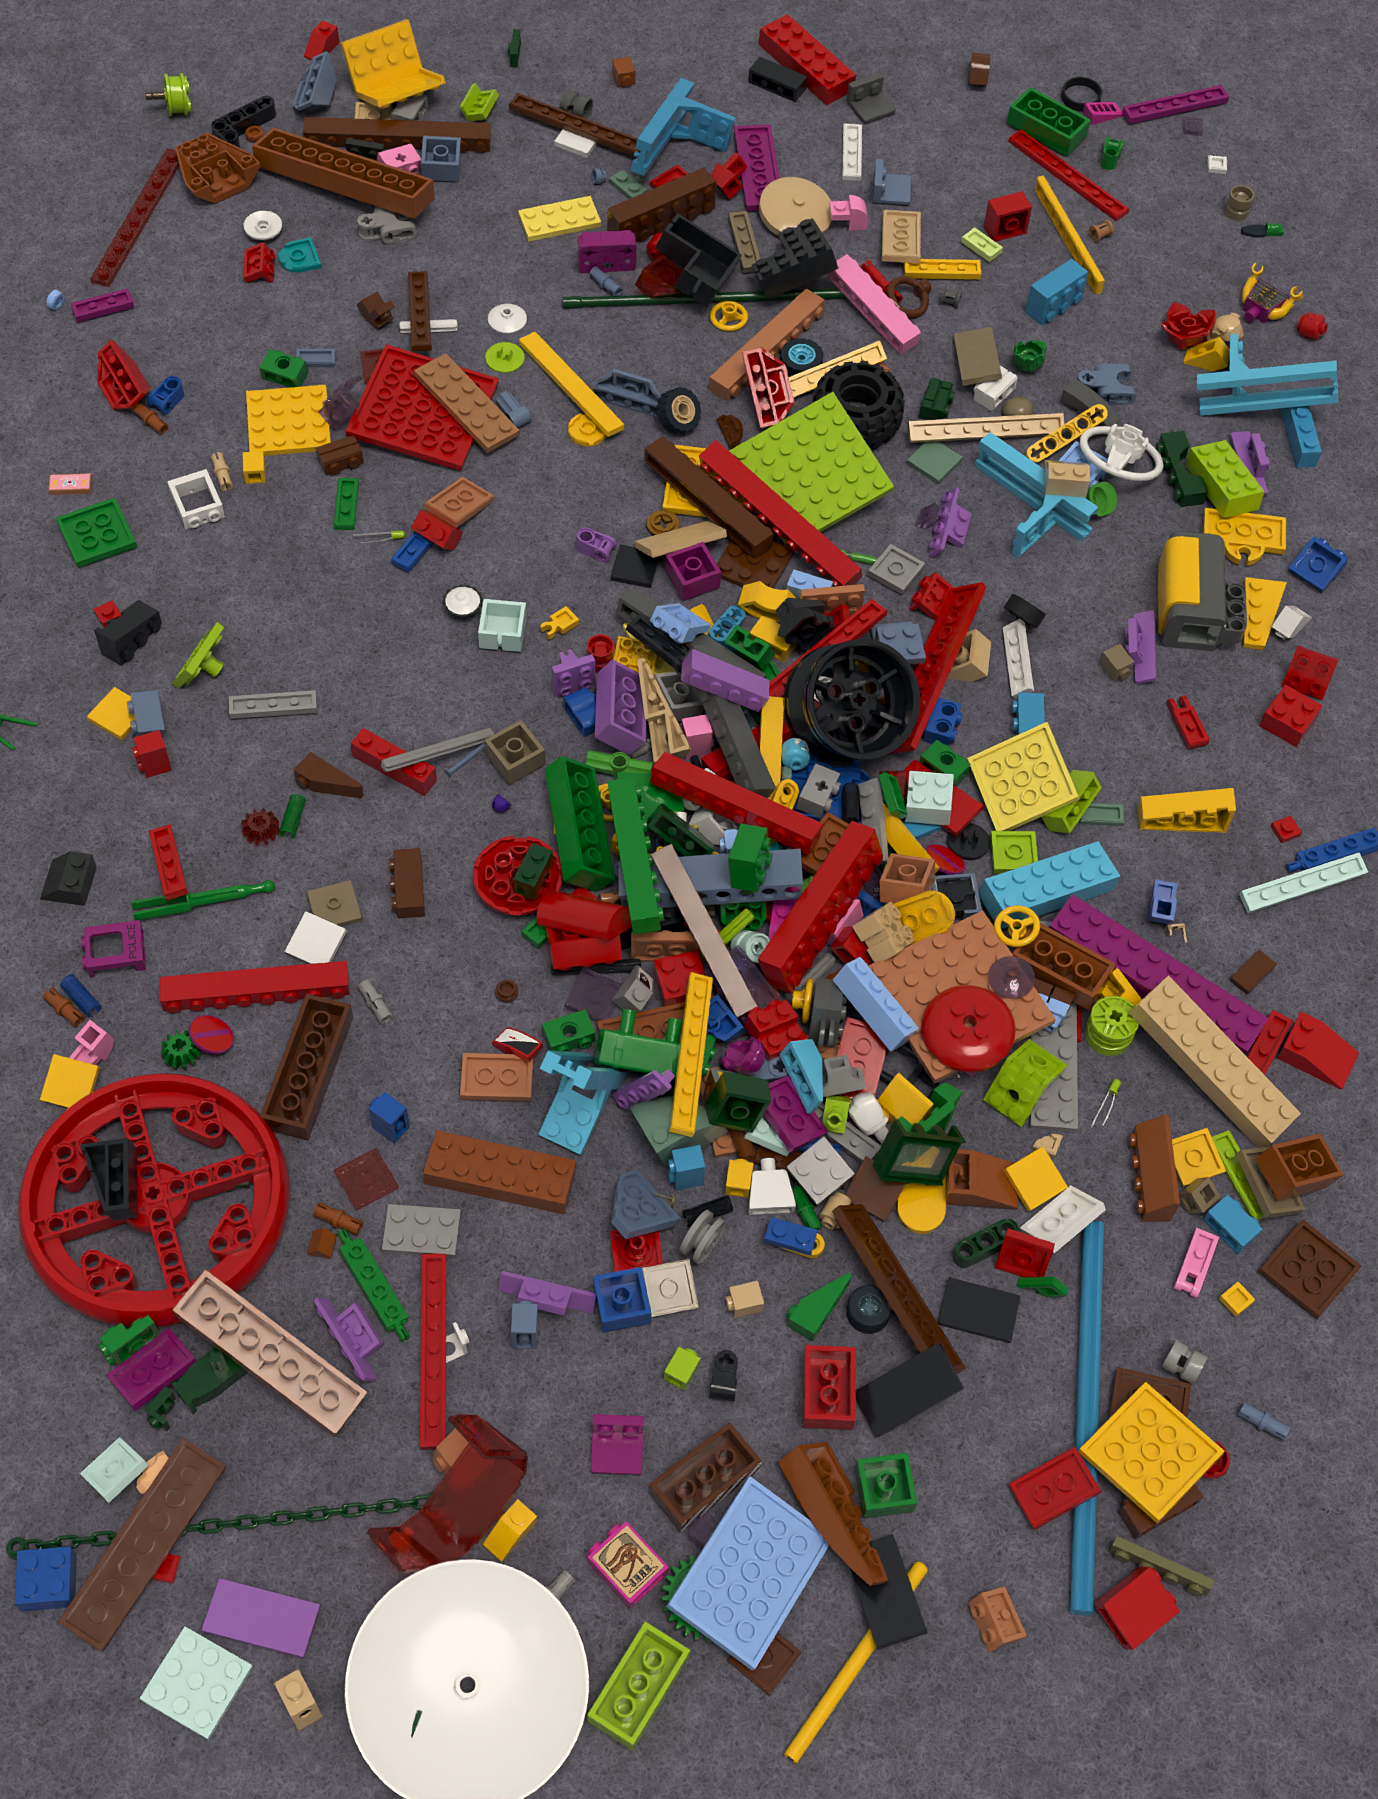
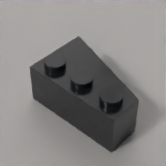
M140 600L121 611L122 616L116 620L113 618L108 620L107 624L109 625L103 629L98 627L94 630L101 655L120 666L126 661H130L135 651L140 646H144L149 636L153 632H157L162 624L159 611Z
M128 1138L80 1144L104 1212L113 1221L138 1218L137 1147Z

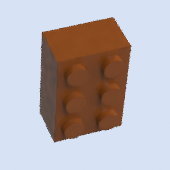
M1321 1134L1271 1145L1255 1158L1278 1201L1325 1189L1344 1175Z

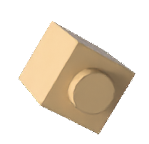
M758 1281L729 1287L725 1302L728 1311H733L734 1318L763 1312L764 1301Z

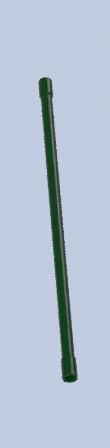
M839 289L810 290L823 299L847 298ZM790 290L770 300H767L763 291L717 293L711 303L724 301L794 300L804 290ZM663 294L658 296L563 297V308L698 303L691 294L690 296L687 294Z

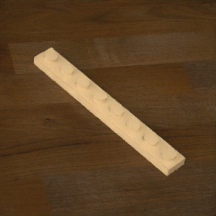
M1064 414L909 421L907 423L909 443L975 440L984 438L989 432L998 438L1047 436L1064 425Z

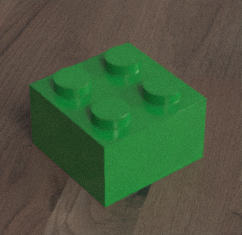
M740 824L728 857L731 888L758 892L760 885L765 883L766 868L771 866L773 854L769 852L771 838H768V828Z
M908 1453L857 1459L855 1473L863 1518L914 1512L917 1506V1499Z

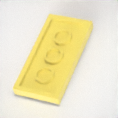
M591 196L518 210V215L528 241L601 227V220Z

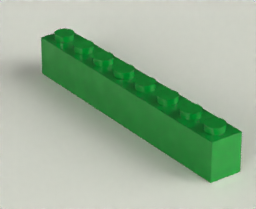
M634 777L607 781L633 935L661 930L660 921L664 920L662 906L657 907V903L661 902L659 888L654 889L653 886L657 884L656 872L650 869V867H654V861L651 857L652 853H647V850L651 849L649 836H644L648 829L646 819H641L645 812L643 802H638V799L642 798L640 785L635 786Z

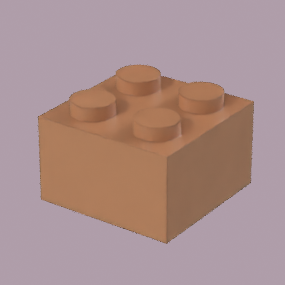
M891 853L880 879V902L894 903L932 890L935 882V859Z

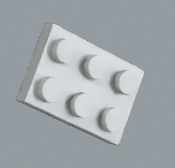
M1070 1185L1022 1225L1020 1231L1021 1233L1055 1243L1053 1253H1055L1106 1209L1103 1202Z

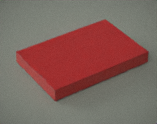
M1076 1447L1009 1483L1011 1490L1034 1530L1102 1493Z

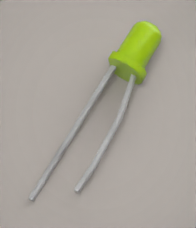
M392 530L391 532L353 534V536L391 533L392 537L380 540L385 541L389 539H402L405 537V532Z
M1114 1079L1112 1081L1109 1089L1107 1090L1108 1093L1091 1125V1128L1093 1127L1094 1122L1108 1094L1110 1093L1113 1095V1099L1109 1112L1102 1125L1105 1124L1109 1116V1113L1112 1109L1115 1096H1117V1091L1121 1085V1081L1119 1079Z

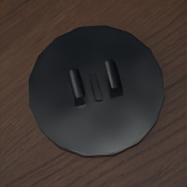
M969 823L957 837L948 832L947 844L955 855L963 859L973 860L986 855L990 849V837L982 827Z

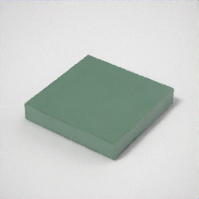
M939 441L925 442L907 459L906 464L939 485L962 462L963 457Z

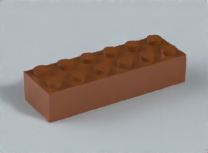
M436 1130L423 1176L426 1185L565 1215L576 1175V1160Z

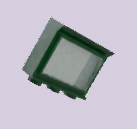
M894 1119L872 1165L880 1179L886 1182L896 1181L907 1184L943 1186L942 1181L960 1145L967 1142L954 1125L951 1126L947 1135L943 1128L938 1125H934L931 1131L932 1134H927L919 1123H914L911 1132H906L899 1119Z

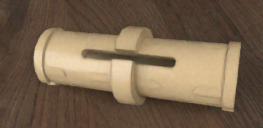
M217 452L219 458L217 459L214 453L211 456V460L215 468L214 475L218 478L221 491H226L225 484H227L228 489L231 490L233 484L229 476L230 469L225 463L224 455L221 452Z

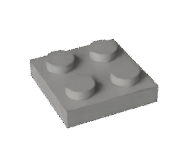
M890 544L868 570V576L903 595L922 572L925 563Z

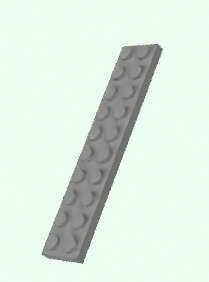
M1040 921L1041 924L1049 927L1052 923L1048 921ZM1073 1002L1062 1026H1058L1054 1033L1042 1029L1030 1035L1032 1041L1068 1065L1065 1071L1045 1089L1030 1114V1128L1070 1132H1077L1078 1130L1077 1004Z

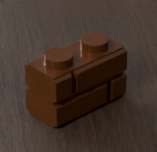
M354 435L316 447L317 460L325 475L338 474L341 470L350 467L356 468L364 463L362 450Z

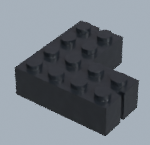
M679 213L676 214L665 228L655 247L662 254L669 256L679 265L685 267L674 287L688 296L690 294L693 295V299L706 307L710 305L742 257L741 253Z
M813 218L801 221L796 228L787 227L778 233L784 250H779L772 256L761 258L752 264L758 284L767 300L839 269L831 246Z

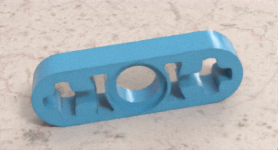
M730 606L710 628L707 636L723 646L725 639L736 625L741 626L746 616L745 611L738 606ZM721 624L727 625L730 629L724 628Z

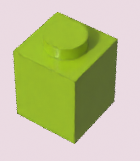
M678 1347L664 1371V1380L686 1391L700 1366L701 1358L698 1357L695 1351L689 1348L684 1350Z

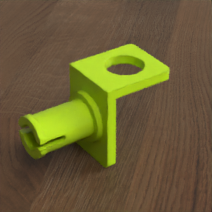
M839 1095L826 1097L822 1123L828 1131L845 1133L850 1097Z

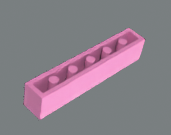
M848 254L837 260L839 269L828 273V278L900 355L918 345L921 335L919 328L913 325L907 315L895 305L894 301L884 294L882 288L871 280L869 274L859 267L857 261Z

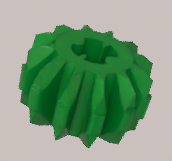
M176 1030L175 1036L167 1034V1041L162 1042V1050L160 1052L167 1066L172 1065L175 1070L180 1065L186 1070V1064L188 1063L195 1066L194 1059H200L201 1049L196 1047L191 1041L188 1031L185 1030L183 1034H180Z

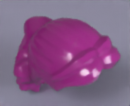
M751 1037L746 1041L738 1040L731 1043L728 1047L729 1049L725 1051V1057L721 1059V1064H723L727 1071L752 1075L756 1074L763 1066L765 1051L761 1041Z

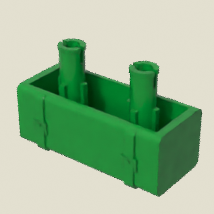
M622 1009L619 1030H599L593 1064L644 1074L654 1070L660 1074L669 1069L675 1075L672 1080L676 1079L680 1048L679 1035L683 1020L668 1018L665 1038H662V1040L635 1035L633 1028L637 1011Z

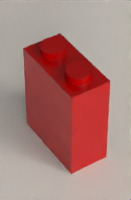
M1139 1566L1093 1603L1124 1649L1134 1650L1180 1612L1176 1606L1177 1601L1175 1597L1164 1588L1161 1583L1162 1578L1154 1568Z

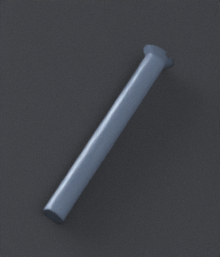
M482 743L450 769L445 770V774L450 777L453 772L485 748V744Z

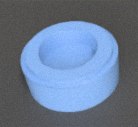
M53 290L47 298V307L54 311L58 310L64 303V294L58 290Z

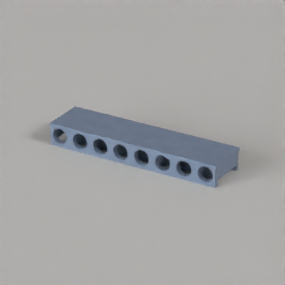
M801 849L769 851L773 854L771 866L766 868V881L760 885L758 892H752L748 896L741 895L739 892L742 890L731 888L729 854L678 857L696 892L707 895L701 899L703 905L799 899L802 895ZM619 861V898L622 906L629 907L625 901L627 895L621 861ZM654 863V867H650V869L656 872L657 884L653 886L654 889L659 888L661 902L657 903V907H678L676 902L671 899L672 895ZM788 887L798 888V890L793 893L785 891V889ZM772 888L775 890V892L772 894H765L762 892V890ZM721 891L730 893L727 897H719L716 895L718 892Z

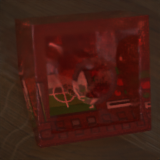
M662 254L643 268L635 286L649 297L672 295L679 290L674 286L683 270Z

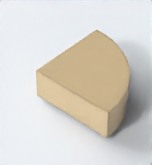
M1051 1134L1039 1138L1034 1143L1032 1149L1037 1150L1043 1146L1048 1155L1054 1158L1063 1136Z

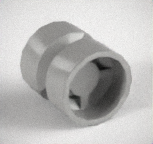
M1176 1339L1161 1368L1172 1374L1179 1373L1180 1379L1193 1385L1208 1357L1197 1350L1189 1351L1188 1345ZM1181 1355L1187 1357L1183 1367L1177 1364Z

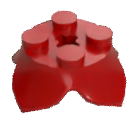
M1174 302L1168 309L1166 315L1167 322L1163 321L1161 327L1167 332L1169 339L1177 344L1179 349H1186L1188 346H1195L1206 342V336L1210 334V330L1216 322V310H1201L1196 315H1193L1187 306Z

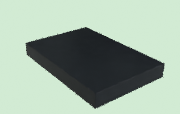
M949 1277L938 1324L1010 1344L1020 1295Z

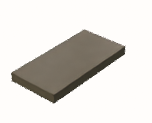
M992 327L954 334L963 386L1002 379Z

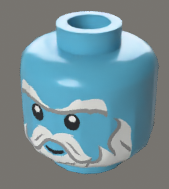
M791 738L783 743L781 755L783 766L797 771L809 764V747L804 740Z

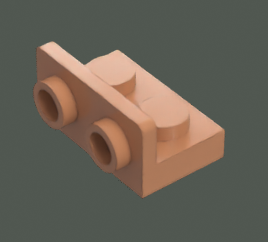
M1005 1586L983 1592L969 1601L968 1605L971 1609V1614L978 1625L982 1639L989 1652L1027 1637Z

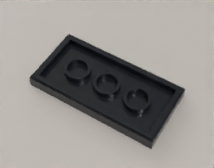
M938 1343L857 1389L856 1397L875 1436L880 1437L964 1390V1387L941 1343Z
M894 1535L870 1541L871 1548L876 1549L888 1581L870 1586L851 1568L850 1570L876 1648L879 1650L927 1634V1629Z

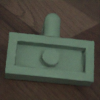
M621 170L609 177V183L628 199L648 191L641 185L646 180V175L642 176L639 174L636 178H633L626 171Z

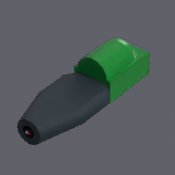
M1278 223L1254 224L1241 227V234L1253 237L1283 236L1284 233L1282 224Z

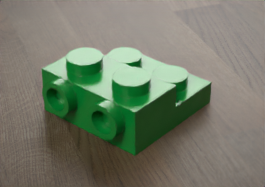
M147 1315L134 1321L128 1330H126L122 1323L118 1326L110 1327L100 1338L101 1343L98 1347L111 1366L114 1363L119 1366L160 1334L154 1321Z

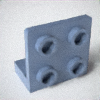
M876 159L873 202L909 205L911 176L886 174V167H883V159Z

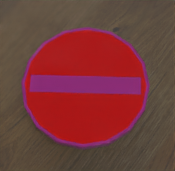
M931 844L926 847V852L932 859H935V863L940 867L939 871H941V874H962L965 870V863L962 858L955 855L949 848L937 844Z
M201 1015L196 1017L189 1025L188 1033L191 1041L204 1052L222 1054L227 1052L233 1045V1032L228 1024L220 1018L211 1015Z

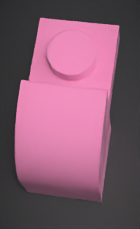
M849 195L848 201H830L831 221L847 220L848 230H867L868 215L863 199L858 196Z
M89 1020L76 1035L75 1039L81 1044L69 1058L97 1065L101 1059L105 1060L109 1056L114 1045V1039L93 1021Z

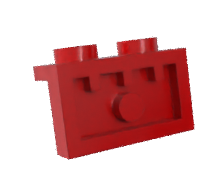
M265 242L244 250L243 279L247 283L264 277L269 283L273 282L275 253Z
M935 572L921 579L919 582L920 587L912 596V603L909 607L911 611L920 608L933 620H936L949 589L954 588Z

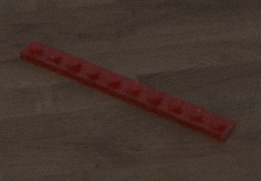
M169 148L165 150L90 278L91 283L105 287L111 286L180 167L176 150Z

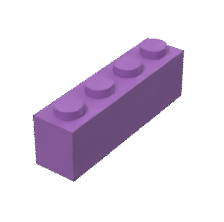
M692 649L682 662L681 681L756 712H759L769 700V680L695 649Z

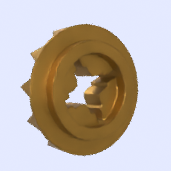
M667 510L655 511L647 519V529L650 530L651 535L679 529L680 522L678 517L673 512ZM661 520L666 525V528H662L660 525Z

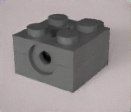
M816 978L809 1039H813L814 1043L818 1044V1046H836L837 1037L842 1038L844 1024L842 1023L845 1020L846 1006L842 1005H846L847 997L831 979Z

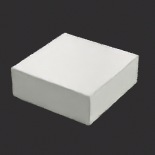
M1208 155V173L1226 174L1227 157Z

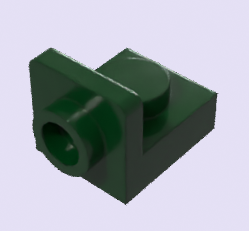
M166 1386L145 1408V1412L149 1417L147 1422L157 1430L162 1427L165 1431H168L170 1426L162 1415H167L173 1409L176 1398L174 1393Z

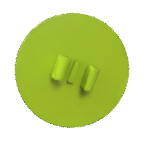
M501 342L491 346L485 355L486 364L489 368L499 373H510L518 370L523 365L525 359L522 349L509 342Z

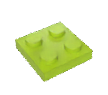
M991 831L993 874H1001L1038 861L1035 831Z

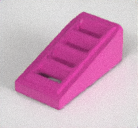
M1115 102L1084 104L1083 115L1091 120L1090 125L1123 117L1122 111Z

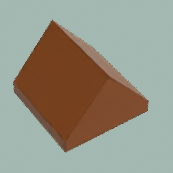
M325 1228L313 1231L307 1255L331 1259L337 1235Z

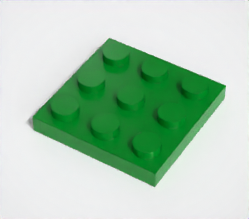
M115 497L56 517L57 524L77 568L137 547L136 541Z

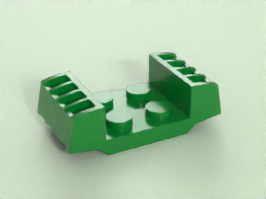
M943 1083L933 1090L930 1101L933 1103L932 1112L927 1120L924 1121L922 1119L918 1122L927 1134H932L931 1131L934 1125L942 1127L945 1132L949 1122L952 1120V1115L955 1113L954 1110L957 1107L962 1092L948 1083ZM901 1116L899 1118L900 1123L906 1132H911L913 1125ZM905 1143L895 1164L901 1165L906 1161H914L931 1146Z

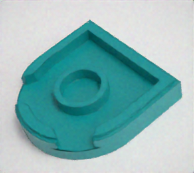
M312 237L289 242L278 253L279 263L287 271L300 273L322 268Z

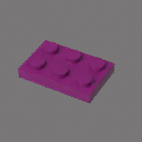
M788 1075L768 1084L771 1103L766 1109L764 1116L791 1153L824 1137L828 1133L827 1128L814 1111L811 1114L807 1113Z
M168 1328L109 1372L107 1377L134 1411H136L155 1397L165 1386L168 1387L173 1380H177L185 1374L190 1366L196 1362V1359L171 1329Z

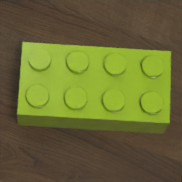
M1226 440L1190 448L1186 468L1191 474L1202 477L1208 492V498L1223 518L1259 510L1265 491Z
M645 1621L589 1711L587 1722L633 1751L688 1661L690 1650Z

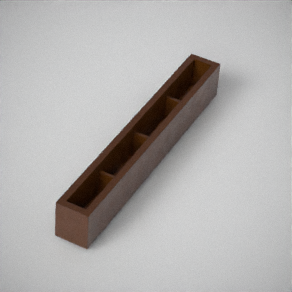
M662 436L645 448L644 462L709 520L726 529L727 536L753 559L772 547L773 533L771 529L764 526L754 514L748 512L742 503L737 502L731 497L727 490L722 489L712 477L705 474L700 466L695 465L671 441Z

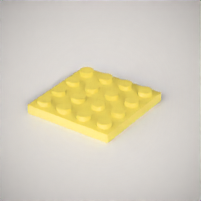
M1048 722L967 758L971 764V769L996 831L1013 830L1080 800Z

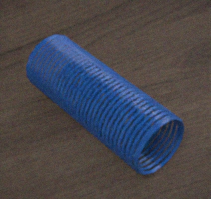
M73 974L62 979L60 983L61 988L87 1017H93L89 1011L94 1006L97 1013L100 1012L101 1004Z

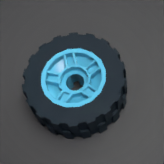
M796 338L783 345L780 361L786 365L788 377L823 364L824 354L822 348L816 342L810 339Z

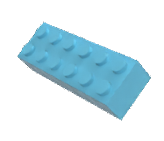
M1099 841L984 879L979 890V897L994 922L1002 910L1015 905L1028 907L1037 916L1063 908L1072 894L1084 901L1114 890L1120 874ZM1021 912L1008 914L1014 920H1023L1029 917ZM1002 921L1001 929L1008 927V925Z

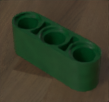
M1005 1218L957 1243L953 1254L954 1263L961 1268H968L1000 1252L1005 1238L1001 1230L1009 1228L1019 1232L1018 1224L1012 1219ZM986 1240L991 1246H984L980 1241ZM960 1251L968 1252L970 1257L962 1256Z

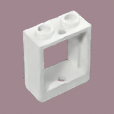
M207 469L167 481L170 495L185 529L197 528L201 524L216 522L220 518L225 517L222 503ZM208 489L214 503L186 512L180 497Z

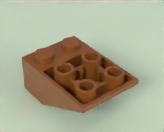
M958 1149L946 1173V1204L1018 1209V1195L1003 1171L1014 1163L975 1150Z

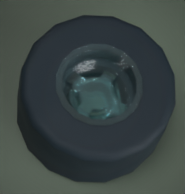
M865 1285L857 1288L851 1294L847 1304L846 1315L849 1323L855 1330L865 1334H874L886 1327L892 1310L889 1308L887 1299L881 1290L874 1285Z

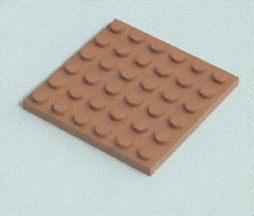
M983 910L953 924L944 934L935 933L904 948L885 961L879 960L869 965L873 973L919 1027L907 1042L934 1084L959 1072L941 1064L940 1060L927 1050L921 1034L923 1013L929 1002L940 992L955 986L973 985L985 988L998 995L1007 1004L1014 1017L1016 1027L1014 1043L1054 1024L1056 1020L1006 944L997 937L994 926ZM967 1022L966 1024H964V1025H965L966 1027H968V1028H973V1027H974V1026H973L972 1024H970L969 1022Z

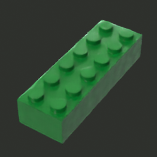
M560 756L545 768L563 880L566 883L598 892L613 882L615 876L595 767Z

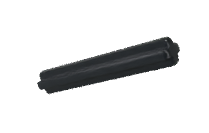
M639 958L622 959L612 964L596 963L590 967L575 966L568 970L553 969L551 963V974L577 975L631 972L636 965L641 967V960Z

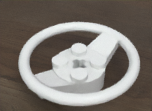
M1114 424L1112 427L1097 426L1087 429L1080 437V448L1086 458L1095 466L1113 476L1131 481H1148L1158 477L1163 470L1161 455L1148 442L1149 439L1142 436L1143 432L1128 424H1124L1123 427H1117V424ZM1108 434L1105 440V452L1109 454L1107 462L1098 458L1089 448L1088 439L1091 436ZM1145 450L1155 462V468L1146 473H1133L1122 470L1127 463L1133 464L1137 459H1140Z

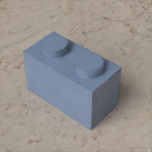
M158 690L131 693L130 701H127L128 714L133 716V721H130L132 734H136L137 737L160 730L161 736L164 738L165 728Z
M531 1301L512 1303V1349H537L538 1304H533Z

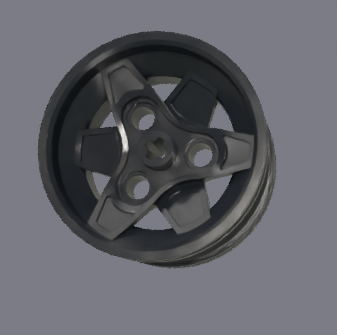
M850 640L817 648L805 655L795 665L785 685L783 698L784 714L794 738L802 739L808 744L809 753L817 754L819 758L829 761L874 759L893 752L909 737L919 715L920 690L912 667L897 650L876 640ZM855 662L865 665L870 670L860 674ZM832 665L833 678L821 676ZM867 683L871 687L869 694L865 690V686ZM831 686L835 689L836 692L834 697H832L830 694ZM882 688L885 696V707L876 699ZM814 701L821 704L816 710L814 706ZM852 718L856 720L855 728L851 726ZM866 726L876 728L872 734L861 740L862 731ZM836 729L837 739L827 732Z

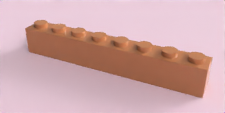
M806 288L709 377V390L726 401L732 396L736 397L740 389L744 385H748L742 352L762 347L768 353L777 357L784 344H787L790 340L798 339L805 329L808 330L811 327L813 321L823 316L825 300Z

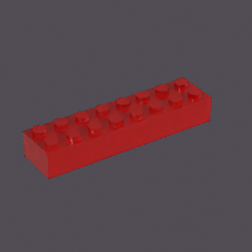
M851 821L759 956L758 961L768 985L789 994L793 992L795 987L799 986L803 975L807 969L811 968L815 957L823 950L827 939L835 932L841 918L847 914L852 900L858 898L861 888L865 882L870 880L873 870L883 859V853L874 828Z

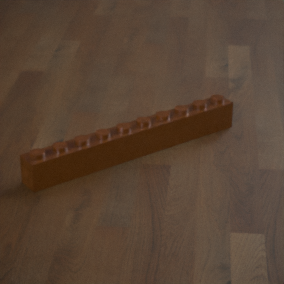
M305 117L303 128L304 138L332 147H346L347 138L384 144V149L387 150L412 144L415 150H422L423 136L461 138V152H490L491 123Z

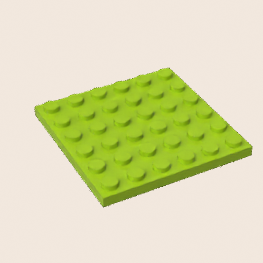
M834 392L729 450L820 532L895 490L894 485ZM780 537L784 545L787 546L786 540Z

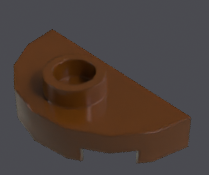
M721 415L717 418V421L730 448L733 449L740 444L743 437L742 422L735 416Z

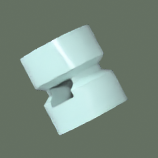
M741 930L731 940V950L740 959L759 963L758 958L770 942V939L762 933Z

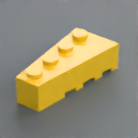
M1234 788L1142 796L1137 807L1139 830L1226 833L1236 812Z

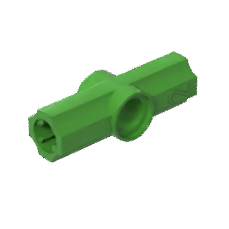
M589 750L586 758V764L595 767L596 772L611 774L613 778L617 772L651 773L653 762L632 759L623 752L607 754Z

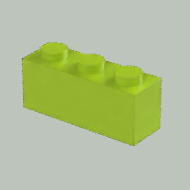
M1072 770L1070 776L1080 800L1042 816L1049 831L1071 833L1102 788L1094 772Z

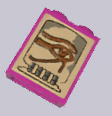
M626 1521L621 1526L619 1524L615 1525L608 1532L607 1535L609 1537L602 1544L597 1542L588 1551L590 1554L588 1556V1564L626 1606L631 1609L668 1574L669 1567Z

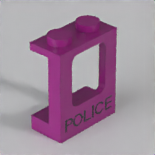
M140 920L84 927L85 936L81 937L82 950L86 952V956L82 957V965L84 970H88L90 978L95 977V971L128 966H135L137 971L146 970L144 931ZM122 934L123 953L121 955L94 958V936Z

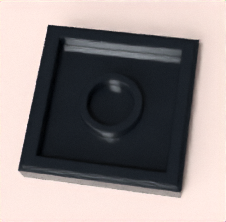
M620 544L611 574V581L651 588L660 556L653 558L635 547Z

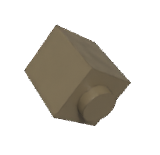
M1118 644L1102 653L1099 664L1114 682L1120 678L1124 680L1131 675L1134 660L1122 645Z

